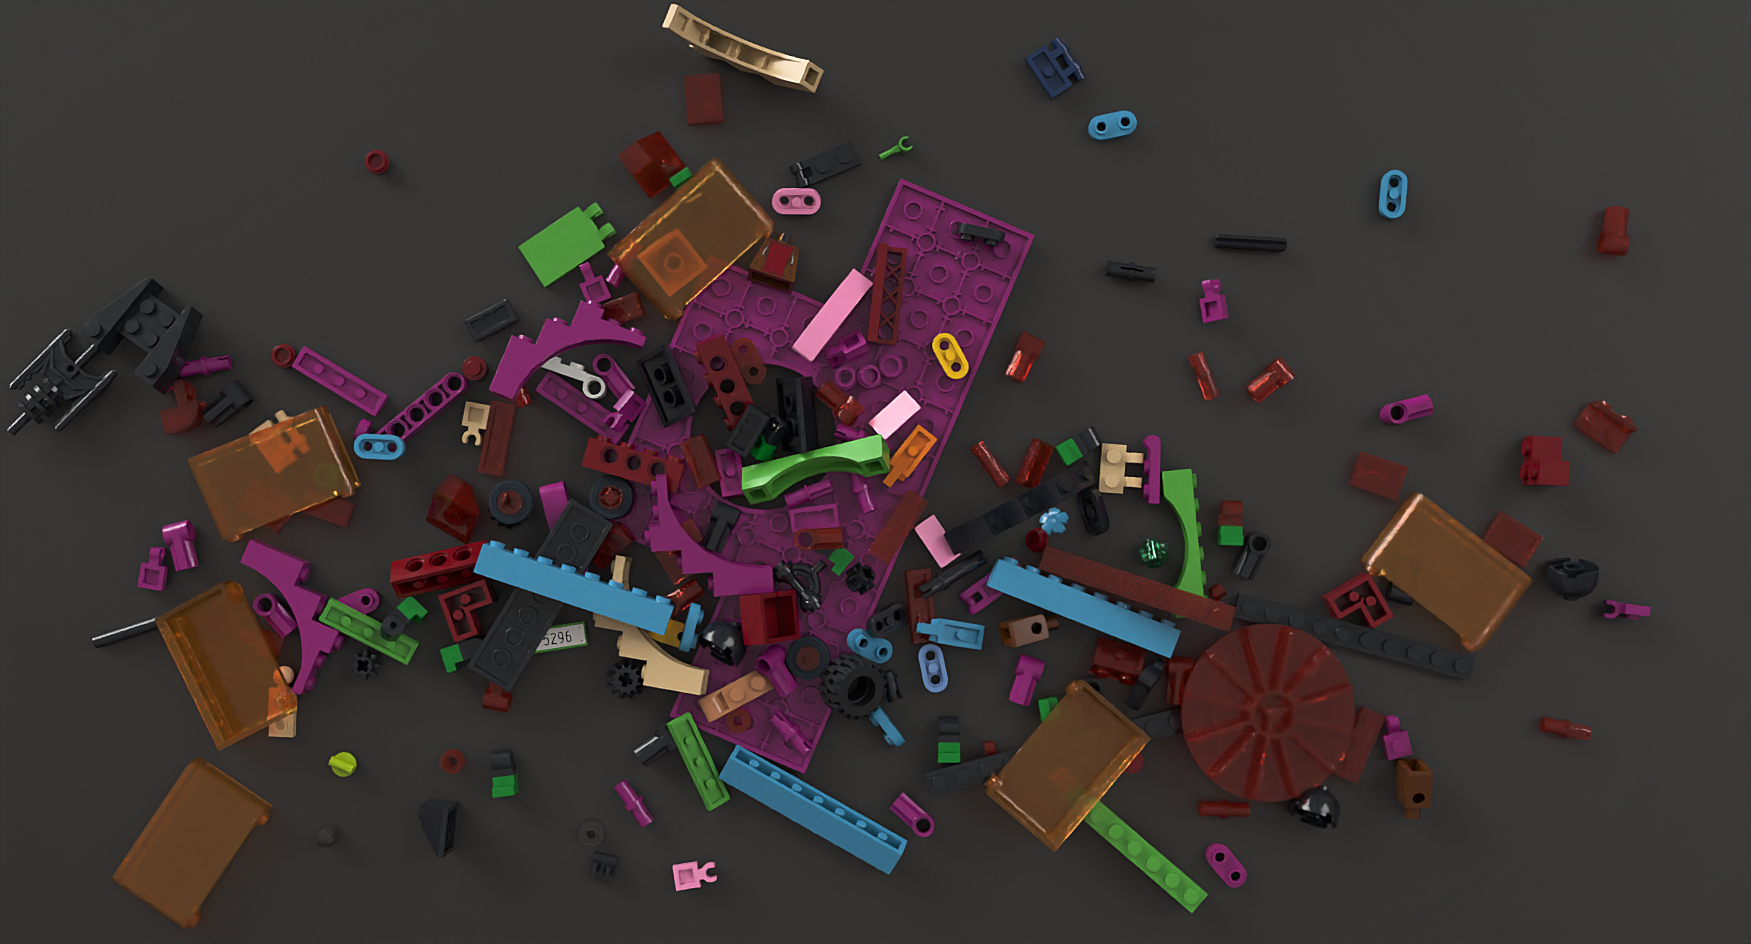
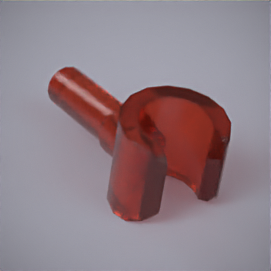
M1217 583L1210 588L1209 593L1217 604L1221 619H1224L1227 616L1221 597L1225 596L1227 592L1220 583Z

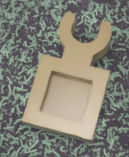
M466 401L462 425L469 427L468 431L462 436L463 443L468 444L469 437L474 435L476 437L475 445L480 446L482 444L483 438L480 434V429L488 430L492 406Z

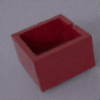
M795 590L739 596L744 646L800 639Z

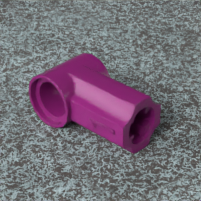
M600 354L594 358L592 363L594 371L601 377L618 400L628 389L632 391L636 389L613 357L607 354ZM604 359L610 360V369L606 372H601L599 369L600 362Z
M1428 394L1387 404L1382 407L1380 418L1387 425H1396L1433 414L1432 400ZM1392 408H1395L1398 412L1396 420L1391 417L1390 412Z
M185 520L163 526V538L171 549L176 571L198 567L199 564L193 543L195 540V530L191 521Z
M270 592L256 597L253 602V609L258 615L264 617L282 639L298 628L296 619L284 607L278 595ZM264 598H268L272 602L270 611L264 609L262 605Z
M770 645L754 660V667L758 673L767 676L780 697H784L793 692L798 687V684L784 664L786 660L784 651L777 645Z
M1024 654L1020 655L1015 670L1016 677L1009 695L1010 701L1029 706L1036 682H1039L1045 661Z
M904 792L889 807L919 837H927L934 831L935 821L933 816L925 812ZM923 818L927 819L931 824L930 828L925 831L917 827L918 820Z

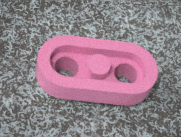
M782 188L775 192L772 199L773 208L780 214H813L820 208L821 204L819 193L811 188ZM785 196L789 199V202L783 204L780 198ZM808 196L812 197L813 203L807 204L804 199Z

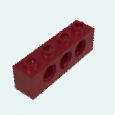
M721 332L696 343L697 350L693 353L698 364H704L707 373H704L703 376L708 387L714 386L717 395L713 396L718 409L724 408L727 417L723 418L728 431H734L750 403L754 405L726 339ZM714 357H721L723 359V365L718 369L710 366V362ZM725 379L733 381V386L728 391L720 389V384ZM739 401L743 403V408L740 412L733 413L730 411V406L733 402Z
M597 435L596 439L589 437L581 466L651 486V481H656L652 468L656 463H661L665 468L664 474H666L667 491L679 493L687 466L681 464V458L668 455L667 459L657 457L658 452L644 448L642 453L635 451V445L621 441L618 446L611 444V438L601 435ZM611 449L617 453V459L614 463H608L605 458L607 451ZM634 456L639 457L641 460V466L637 470H632L629 467V460Z
M487 540L392 561L390 583L398 599L488 579L489 577L473 572L482 545L488 543Z

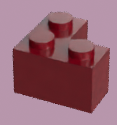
M1525 437V441L1521 445V453L1524 455V465L1520 468V478L1523 480L1522 485L1569 486L1570 461H1561L1562 437Z
M1361 573L1320 597L1334 619H1341L1356 610L1365 627L1373 629L1394 617L1369 573Z
M490 578L438 596L454 642L483 633L476 609L498 601Z

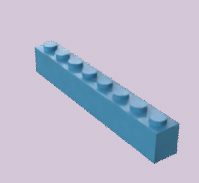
M491 540L490 544L484 543L482 545L473 571L474 573L661 635L666 633L675 606L670 604L671 599L659 595L655 599L646 596L647 591L633 587L632 591L623 588V583L610 579L609 583L599 580V575L591 572H586L585 575L575 572L577 568L570 565L562 564L561 567L553 565V560L546 557L538 556V559L528 557L529 552L515 548L514 552L504 549L505 544Z
M1004 556L1003 560L996 558L986 586L1171 658L1181 633L1180 630L1174 628L1175 623L1163 618L1161 622L1152 620L1153 614L1143 610H1139L1137 614L1130 611V605L1117 601L1116 605L1107 602V596L1094 592L1093 596L1084 593L1086 588L1072 583L1071 587L1062 584V578L1049 574L1048 578L1039 575L1041 570L1029 565L1025 569L1016 566L1018 561L1006 556Z
M738 744L718 777L727 784L739 789L748 796L776 810L888 875L902 856L907 844V840Z

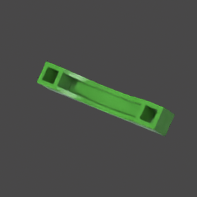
M882 434L743 467L742 491L752 505L773 500L794 483L819 473L846 471L857 473L864 477L890 472L889 448Z
M1191 469L1160 472L1161 497L1176 514L1182 527L1185 541V558L1182 572L1176 585L1170 592L1172 615L1174 618L1205 616V610L1209 609L1208 597L1203 593V585H1206L1205 571H1201L1200 561H1204L1203 547H1199L1198 537L1202 535L1201 524L1196 522L1199 502L1198 498H1194L1193 488H1197L1195 473L1192 474Z
M1091 794V799L1077 811L1079 817L1191 913L1195 911L1208 895L1203 888L1143 839L1095 795Z

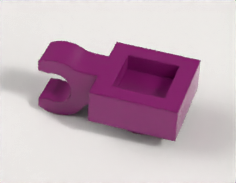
M589 262L580 265L579 267L586 282L579 285L586 301L592 300L601 303L611 299L612 296L603 275L595 277Z
M1209 279L1202 281L1205 298L1199 299L1203 323L1229 319L1225 295H1219L1221 290L1220 280Z
M857 329L837 339L839 344L827 348L824 353L833 368L839 366L845 356L847 360H850L870 349L862 333Z
M628 389L613 406L617 411L609 413L603 422L617 433L622 429L627 420L632 423L647 403L631 389Z
M151 547L149 563H141L137 587L158 591L165 590L169 566L162 565V562L166 555V548Z
M1603 600L1604 604H1609L1612 607L1610 613H1601V616L1604 618L1612 619L1620 613H1625V619L1640 620V616L1650 617L1651 607L1618 603L1614 600Z
M1394 714L1385 716L1384 720L1388 733L1381 735L1386 759L1392 760L1413 755L1408 732L1405 729L1400 730L1398 717H1395Z

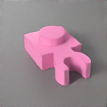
M698 861L672 866L676 891L701 887L702 879L707 882L717 880V875L709 876L707 874V869L714 868L715 862H708L701 868L698 867Z

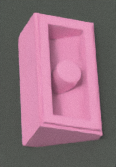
M904 390L877 414L869 424L878 434H882L884 440H886L917 413L921 407Z
M934 514L914 527V530L940 568H943L961 555L959 553L954 556L943 535L946 532Z

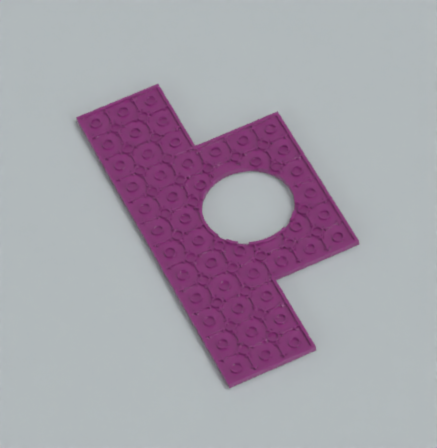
M900 179L860 272L873 285L811 363L794 351L792 346L825 304L793 290L789 294L747 280L748 271L711 255L706 260L707 268L700 274L670 344L697 407L711 387H708L703 376L704 373H707L704 364L699 365L693 353L697 350L695 344L721 332L726 339L738 369L746 366L767 364L785 367L802 376H812L813 384L823 394L830 406L836 430L838 424L841 423V425L856 431L863 430L865 431L864 434L869 436L879 435L869 422L905 390L921 409L885 440L889 448L890 460L918 424L938 440L903 482L897 479L891 488L883 484V480L890 472L865 477L867 483H870L872 487L870 492L877 510L867 514L862 513L857 495L852 492L854 487L846 471L827 472L821 480L829 479L833 486L832 493L814 499L813 503L809 501L792 508L797 509L837 503L841 526L839 528L792 534L788 505L776 509L759 510L742 507L722 499V496L715 492L705 481L695 463L691 447V428L694 416L664 428L650 394L645 402L647 405L641 411L628 441L629 444L635 445V451L643 453L644 448L658 452L657 457L667 459L668 455L682 459L681 464L687 465L679 493L667 491L668 502L678 522L700 545L710 526V518L718 501L741 510L734 529L730 531L722 552L718 553L704 547L708 551L738 563L751 565L770 564L772 569L782 560L786 563L791 561L792 563H802L812 567L821 559L827 565L818 574L821 582L820 594L823 596L820 599L823 603L813 613L809 610L805 613L799 605L800 599L796 591L795 594L800 637L815 636L821 639L827 645L830 652L829 666L832 664L831 660L835 657L839 659L841 654L855 653L848 648L847 637L856 628L866 630V622L873 615L1035 236L904 179ZM958 223H967L1006 233L1004 243L998 244V247H990L984 245L982 240L974 239V242L960 240V235L956 234ZM878 243L888 244L890 247L908 249L896 346L867 343ZM887 253V263L892 269L901 264L902 254ZM887 267L885 275H887L890 272V270ZM900 269L895 272L898 277L900 276ZM893 274L884 280V287L889 293L898 288L899 282ZM883 291L882 300H883L885 297H887V294H886L884 291ZM898 292L892 296L896 302ZM889 298L881 305V311L888 318L896 311V306ZM881 314L879 324L885 320ZM894 316L892 319L889 320V321L892 323L893 326H894L895 316ZM885 323L879 328L878 338L892 340L893 330L888 323ZM859 329L870 350L850 360H847L845 356L839 366L832 368L824 351L829 347L838 345L837 339ZM938 334H951L957 341L969 365L968 372L963 378L955 380L945 374L932 349L933 340ZM941 342L940 348L942 350H947L949 348V344L947 342ZM887 354H895L903 362V370L898 377L888 379L881 374L880 383L871 389L862 387L857 381L852 389L841 390L833 381L834 372L841 366H850L856 373L861 366L866 364H873L879 369L881 358ZM714 357L710 362V366L714 369H718L723 365L721 357ZM953 363L951 366L954 372H958L961 369L958 363ZM842 374L841 381L844 383L850 380L849 374ZM836 438V445L846 443ZM634 456L629 460V467L632 470H637L641 466L639 457ZM656 463L652 468L653 474L655 476L657 474H664L665 468L663 464ZM623 478L633 489V506L623 517L607 519L614 523L610 531L646 546L645 531H649V524H659V520H654L653 506L658 505L657 496H652L651 486ZM608 488L603 502L608 507H615L621 501V494L615 488ZM825 533L855 556L840 576L831 570L835 566L831 560L823 554L815 553L811 549L810 540L815 534ZM681 550L659 552L676 558V553H681ZM857 563H861L862 566L867 565L871 567L875 573V580L873 581L875 587L863 595H860L859 591L856 593L852 592L846 585V578L848 577L846 571ZM796 575L801 584L806 589H809L807 579L801 575ZM773 578L774 591L794 590L789 584L779 583ZM742 595L721 596L709 624L715 621L730 623L732 620L742 627L739 596ZM790 640L764 645H747L746 654L737 667L735 664L731 667L720 662L710 655L712 651L708 646L703 649L700 645L692 666L710 670L706 694L696 695L680 692L670 716L678 718L689 712L697 728L736 745L738 744L743 748L801 773H805L832 709L826 706L825 700L820 696V693L823 692L819 689V684L823 682L820 677L813 680H803L796 677L790 671L798 684V687L793 692L780 697L776 689L773 688L718 719L708 722L698 700L756 670L754 660L770 645L779 646L787 657V651L795 641ZM806 648L800 652L799 661L805 667H812L817 663L818 655L813 649ZM785 660L784 664L786 665V667H787L788 670H789V667H788L787 662H786V660ZM781 711L794 727L797 725L800 728L798 731L814 745L803 757L788 741L785 742L783 735L769 723V720L777 712Z

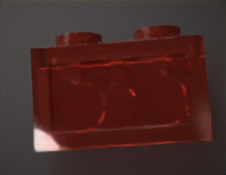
M1602 400L1600 402H1589L1574 425L1575 428L1613 454L1618 453L1629 435L1636 433L1638 427L1633 425L1634 421L1623 414L1618 415L1613 411V407L1609 403Z
M1099 637L1089 672L1094 673L1099 678L1116 679L1125 685L1136 684L1142 673L1146 650Z

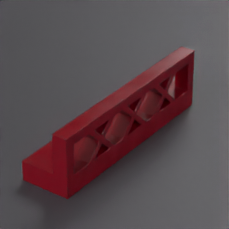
M878 243L867 343L897 345L907 248L890 247L888 244ZM888 252L902 254L901 264L894 269L887 263ZM886 267L890 270L887 275H885ZM898 269H900V276H899V277H898V275L895 273ZM893 274L898 280L899 285L897 289L889 293L884 287V280ZM883 291H884V292L887 294V297H885V298L882 300ZM898 292L896 302L892 296ZM890 298L896 306V311L887 318L881 311V305ZM881 314L885 320L879 324ZM895 316L894 326H893L892 323H891L889 320L892 319V318ZM885 323H888L893 330L892 340L878 338L879 328Z

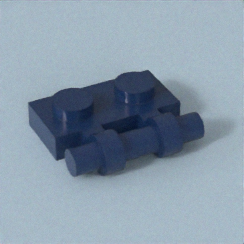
M1059 37L1051 41L1055 48L1054 51L1050 52L1047 46L1044 45L1025 58V62L1051 100L1072 87V83L1068 79L1069 76L1073 75L1077 82L1086 77L1081 71L1082 66L1078 61L1075 62L1069 53L1070 48L1066 43L1063 44ZM1061 57L1068 68L1062 70L1056 61L1057 58Z

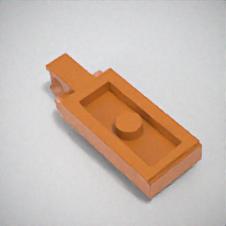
M918 424L891 458L890 473L882 483L891 488L897 479L903 482L938 439Z

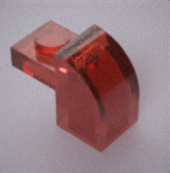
M178 380L173 383L178 406L160 411L166 435L176 436L192 431L204 420L201 411L206 408V402L195 401L197 397L193 384H190V381Z

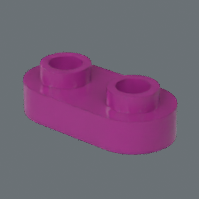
M364 588L339 598L338 601L366 615L379 608L381 605V595L376 589ZM365 596H368L370 598V603L368 605L364 604L363 598Z
M1211 844L1205 852L1207 862L1228 886L1233 888L1242 886L1247 879L1245 868L1224 844ZM1217 853H1223L1221 860H1215ZM1236 871L1239 873L1237 879H1231V874Z

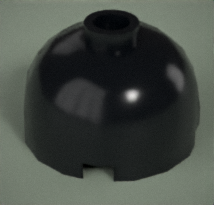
M1569 557L1551 560L1547 568L1549 585L1554 592L1563 596L1565 600L1576 601L1592 593L1597 586L1599 566L1594 562L1580 558L1579 563L1570 562L1571 558Z
M732 620L730 623L715 621L707 625L697 637V641L703 649L708 646L712 651L710 655L731 667L734 664L737 667L747 651V645L744 646L743 633L741 632L742 627Z
M1315 784V787L1300 789L1295 794L1289 808L1291 816L1294 817L1296 813L1302 816L1300 818L1301 822L1327 829L1328 824L1332 825V829L1336 828L1341 811L1336 797L1329 792L1328 787L1320 784Z

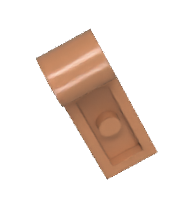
M754 670L719 690L698 700V703L708 722H711L772 690L774 686L767 676H763L757 670Z

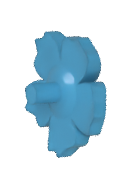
M1054 507L1049 509V514L1044 513L1040 517L1039 522L1043 524L1042 529L1047 532L1048 536L1052 532L1063 534V531L1066 530L1063 524H1067L1069 517L1066 512L1061 513L1059 509Z

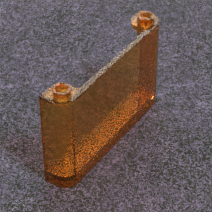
M715 155L613 247L607 255L667 320L671 318L676 320L684 313L685 310L683 308L757 240L761 237L764 239L775 230L772 227L775 222Z
M326 405L187 459L223 541L228 539L229 543L243 538L242 533L330 498L338 495L342 499L356 493L354 489L361 486Z
M1418 492L1411 493L1360 561L1365 565L1364 570L1371 576L1377 577L1379 575L1386 577L1456 631L1462 640L1461 645L1471 652H1480L1533 582L1522 570Z
M233 580L221 582L154 619L218 751L296 712L297 699L286 682L243 594L240 584Z
M1083 679L1079 681L1073 680L1065 689L1067 694L1000 773L997 776L993 774L985 784L987 787L985 793L1053 852L1057 851L1151 739Z
M195 758L181 774L112 877V881L184 930L189 927L194 928L201 919V915H199L201 909L199 907L251 830L257 825L263 826L270 817L268 811L272 805L203 758Z

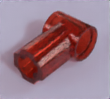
M1622 206L1606 207L1603 232L1600 234L1597 242L1598 253L1622 257L1627 254L1630 244L1629 236L1626 235L1630 209Z
M1023 331L1014 349L1015 353L1004 374L1023 383L1034 360L1036 361L1046 341Z
M1280 356L1264 369V372L1250 382L1245 389L1253 400L1260 403L1277 388L1280 389L1290 382L1296 374Z
M829 379L815 394L849 428L865 410L859 402L850 395L847 396Z
M842 527L800 529L794 535V544L803 551L843 549ZM804 532L812 536V542L807 547H803L798 543L799 535Z
M695 578L665 596L676 604V609L672 613L671 618L676 617L680 612L688 608L691 602L695 603L706 596Z
M1172 655L1171 658L1167 657L1166 677L1168 678L1165 702L1187 705L1189 680L1193 676L1194 659L1193 657Z
M490 681L489 687L486 688L482 708L507 713L512 700V692H508Z

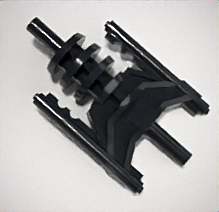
M65 329L62 333H59L49 343V346L9 384V388L12 390L17 388L21 390L25 386V381H30L32 374H37L42 369L40 377L46 386L42 388L35 384L32 387L37 392L35 396L29 392L24 394L29 402L27 404L22 401L18 402L17 406L23 413L6 430L15 436L31 419L38 424L43 423L44 420L40 417L43 413L48 417L53 415L48 408L50 405L56 409H59L61 406L56 400L58 396L68 402L77 399L71 405V409L66 410L64 416L59 417L55 421V430L61 432L117 376L115 370L110 372L106 370L98 377L90 375L82 369L100 351L99 348L92 344L74 362L66 348V344L72 339L70 337L72 331Z

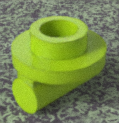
M341 752L332 756L328 765L332 766L335 774L346 777L355 771L357 762L351 753Z

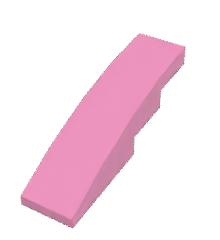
M853 269L792 346V349L811 363L838 331L873 283Z

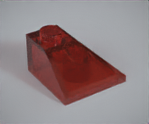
M660 131L637 140L617 155L650 199L671 184L669 180L671 177L686 168Z
M450 473L435 490L426 518L427 522L466 545L471 541L480 515L472 485Z

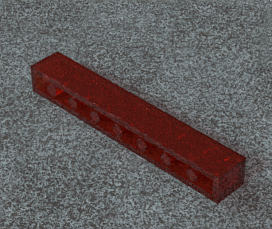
M1049 546L1045 547L1038 568L1228 632L1236 611V607Z

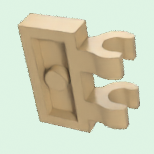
M1102 443L1099 492L1123 494L1124 487L1141 488L1142 478L1124 477L1125 463L1142 464L1144 454L1127 453V445Z

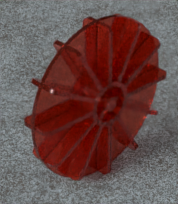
M1256 624L1242 627L1221 637L1206 651H1203L1201 657L1191 670L1185 689L1181 693L1183 695L1181 704L1183 738L1199 768L1209 779L1224 790L1236 796L1260 802H1275L1298 798L1302 792L1318 786L1330 774L1334 775L1336 772L1335 768L1342 760L1348 748L1351 736L1355 735L1356 730H1353L1355 707L1352 693L1354 688L1332 651L1310 634L1279 624Z

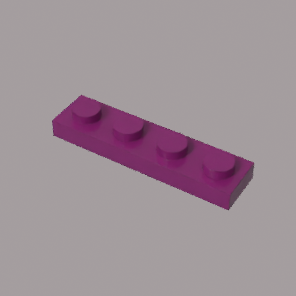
M303 346L291 366L375 417L379 415L389 398V395L307 346Z
M550 370L536 388L538 393L601 436L611 438V442L615 445H618L631 426L625 422L622 429L616 433L603 422L604 418L612 412L587 397Z

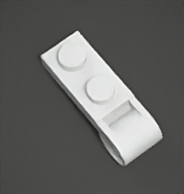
M554 357L541 366L542 368L583 381V392L589 398L599 400L604 398L608 392V386L601 378L585 372V366L571 362L570 366L562 364V358ZM598 381L601 384V391L596 395H592L589 389L590 385Z

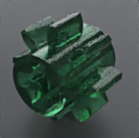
M1157 538L1145 540L1142 547L1138 548L1141 564L1147 562L1149 568L1162 567L1165 564V560H1169L1167 543L1161 544Z

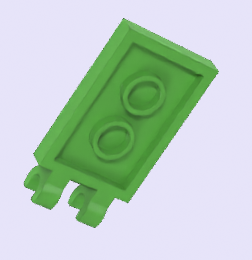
M596 202L590 205L584 212L578 206L518 246L545 288L606 249L603 241L617 233L610 223H607L598 230L592 220L604 212Z

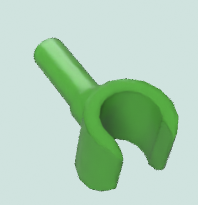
M902 137L892 149L879 154L881 160L895 153L906 154L910 152L913 145L909 148H904L901 144L907 141L909 137Z

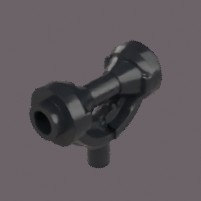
M821 559L812 567L802 563H792L791 561L786 563L782 560L772 569L775 572L773 575L775 581L789 584L796 591L800 599L799 605L805 613L808 610L813 613L823 604L820 601L823 596L820 594L821 582L818 574L827 565ZM796 575H801L807 579L809 589H806L801 584Z

